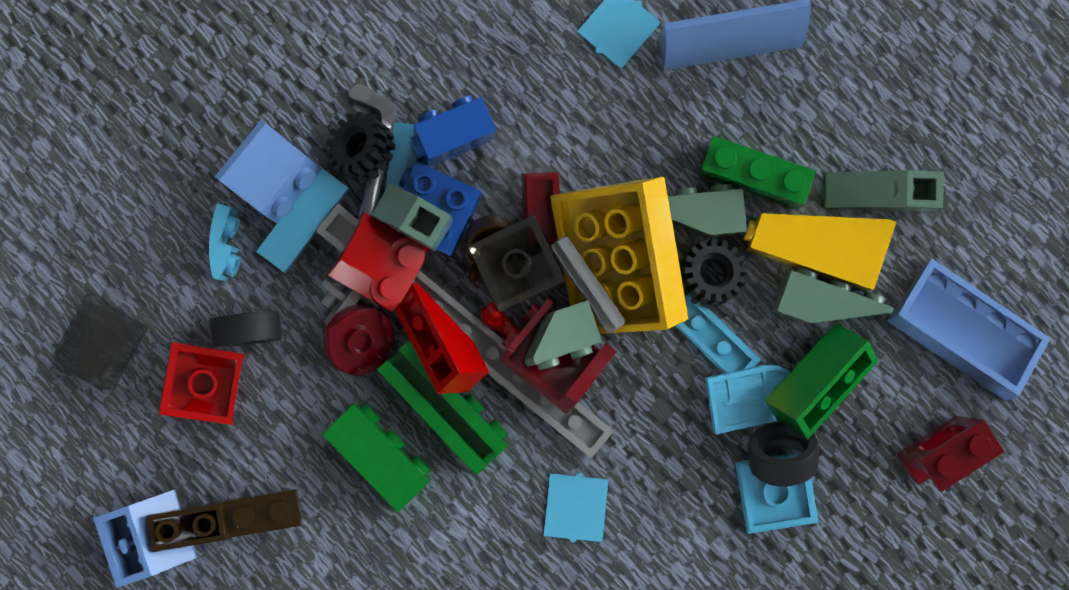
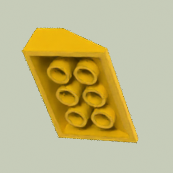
M664 177L629 181L550 196L558 240L563 237L570 239L625 320L624 325L612 333L668 330L688 320ZM564 270L570 306L584 302L585 299ZM592 311L599 334L608 333Z

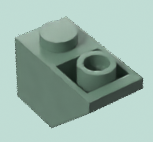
M389 184L371 214L374 218L434 253L453 223V219L448 213L419 196L392 184Z
M587 300L545 314L524 358L526 366L537 364L538 369L543 370L560 364L558 357L570 353L572 359L593 353L591 346L601 343L602 340L589 301Z

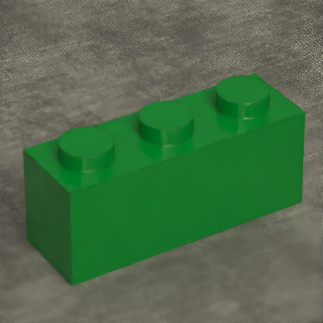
M713 136L708 142L697 175L721 184H732L733 188L743 189V191L799 209L806 204L816 170Z
M835 323L819 339L813 349L796 364L795 368L780 385L772 390L765 402L777 421L808 440L878 363V359L868 340Z
M355 403L322 435L399 513L432 480L428 475L431 469L418 455L411 458L402 449L406 443L395 431L390 429L386 432L377 423L381 417L368 404L361 407L358 403Z

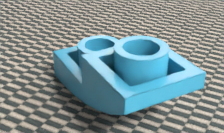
M217 203L210 228L209 261L212 278L227 282L229 276H235L241 262V257L237 256L239 249L226 244L228 237L232 239L236 235L240 219L236 218L237 210Z

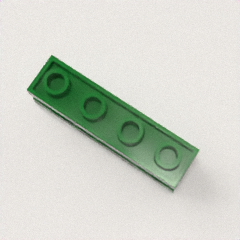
M410 340L390 360H387L377 369L476 476L508 447L509 443L505 442L504 439L509 433L497 420L493 419L488 424L479 415L484 407L471 393L464 398L460 393L437 394Z

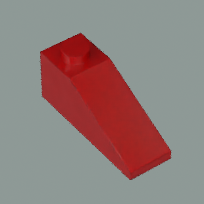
M412 283L403 300L396 306L395 311L437 394L468 392L489 373L484 360L471 338L418 283Z

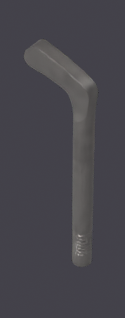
M362 84L354 85L348 92L349 100L378 112L381 116V123L386 125L390 132L393 133L394 122H396L397 107L395 104ZM381 169L377 170L379 177L376 179L369 176L358 223L362 212L371 216L376 208L384 171Z

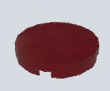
M364 304L348 306L335 314L326 326L323 336L324 353L330 363L341 372L356 376L371 373L383 365L388 358L386 355L390 347L393 348L395 341L394 328L388 317L373 306Z

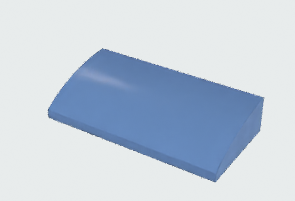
M799 0L664 23L659 40L663 70L800 48L804 44L808 32L811 12L810 0Z
M932 258L921 269L887 320V322L1005 401L1020 396L1051 339Z

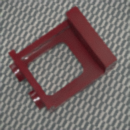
M955 416L897 453L916 484L920 485L931 478L938 491L942 492L1005 451L984 419Z

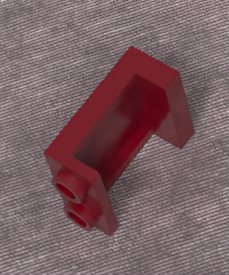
M548 298L542 307L535 303L522 320L527 325L521 332L514 328L501 345L506 350L499 360L562 412L567 414L582 398L617 351L607 343L600 349L592 345L593 353L572 359L570 353L558 357L560 364L543 370H539L537 364L526 366L524 358L545 314L552 312L550 308L554 302Z

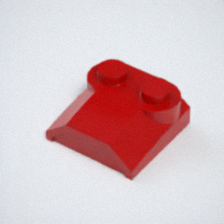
M362 212L358 225L327 276L392 312L405 297L423 265L427 248L367 213Z
M171 342L161 393L159 415L233 425L236 394L245 354Z

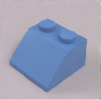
M260 120L214 177L277 224L282 217L290 212L293 203L302 192L313 184L321 168L264 121Z

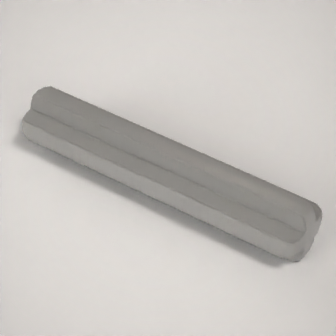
M563 237L557 240L551 246V251L585 301H589L592 311L608 333L618 330L624 325L625 320L570 239Z

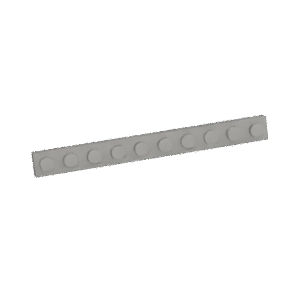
M337 204L315 231L342 252L358 225V219L340 204ZM419 270L413 283H418L471 338L489 370L488 374L592 459L614 430L579 401L565 414L499 360L506 350L501 345L504 340Z

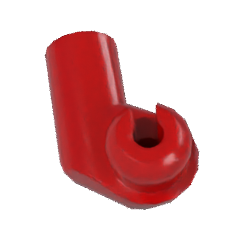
M490 302L487 306L482 307L480 312L482 323L497 332L504 339L508 337L514 328L519 332L522 331L504 315V309L501 304Z

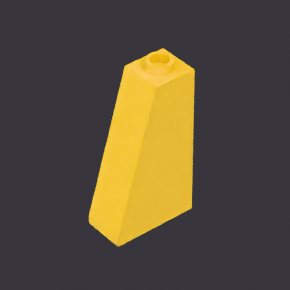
M762 213L756 217L755 221L749 220L747 232L744 233L743 240L748 241L745 249L747 251L796 268L801 267L811 270L819 276L844 282L866 292L875 288L897 222L890 219Z

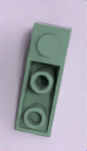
M914 170L825 173L824 208L931 213L943 208L944 172Z
M720 184L711 186V192L697 193V188L692 187L675 190V196H668L672 224L706 238L741 235L747 232L743 189H733L732 184Z
M797 267L796 271L791 270L785 273L772 312L803 324L893 313L894 307L884 304L885 298L870 292H864V295L861 296L850 292L852 286L833 279L828 284L817 280L818 274L816 272Z

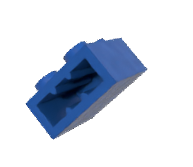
M469 95L451 104L452 109L439 114L436 109L417 118L419 122L414 125L413 136L410 137L411 142L409 143L418 162L424 160L425 165L432 167L492 141L497 130L483 98L479 97L473 100L472 96Z
M416 161L413 168L407 167L405 169L399 186L403 190L419 196L451 215L453 223L436 251L453 259L480 202L482 192Z

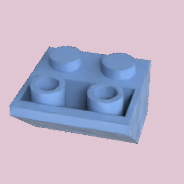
M176 490L93 518L116 588L148 578L198 557L194 545L152 552L147 515L181 508Z

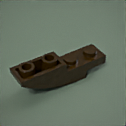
M297 489L238 497L147 515L152 552L222 541L231 537L291 528L303 524Z

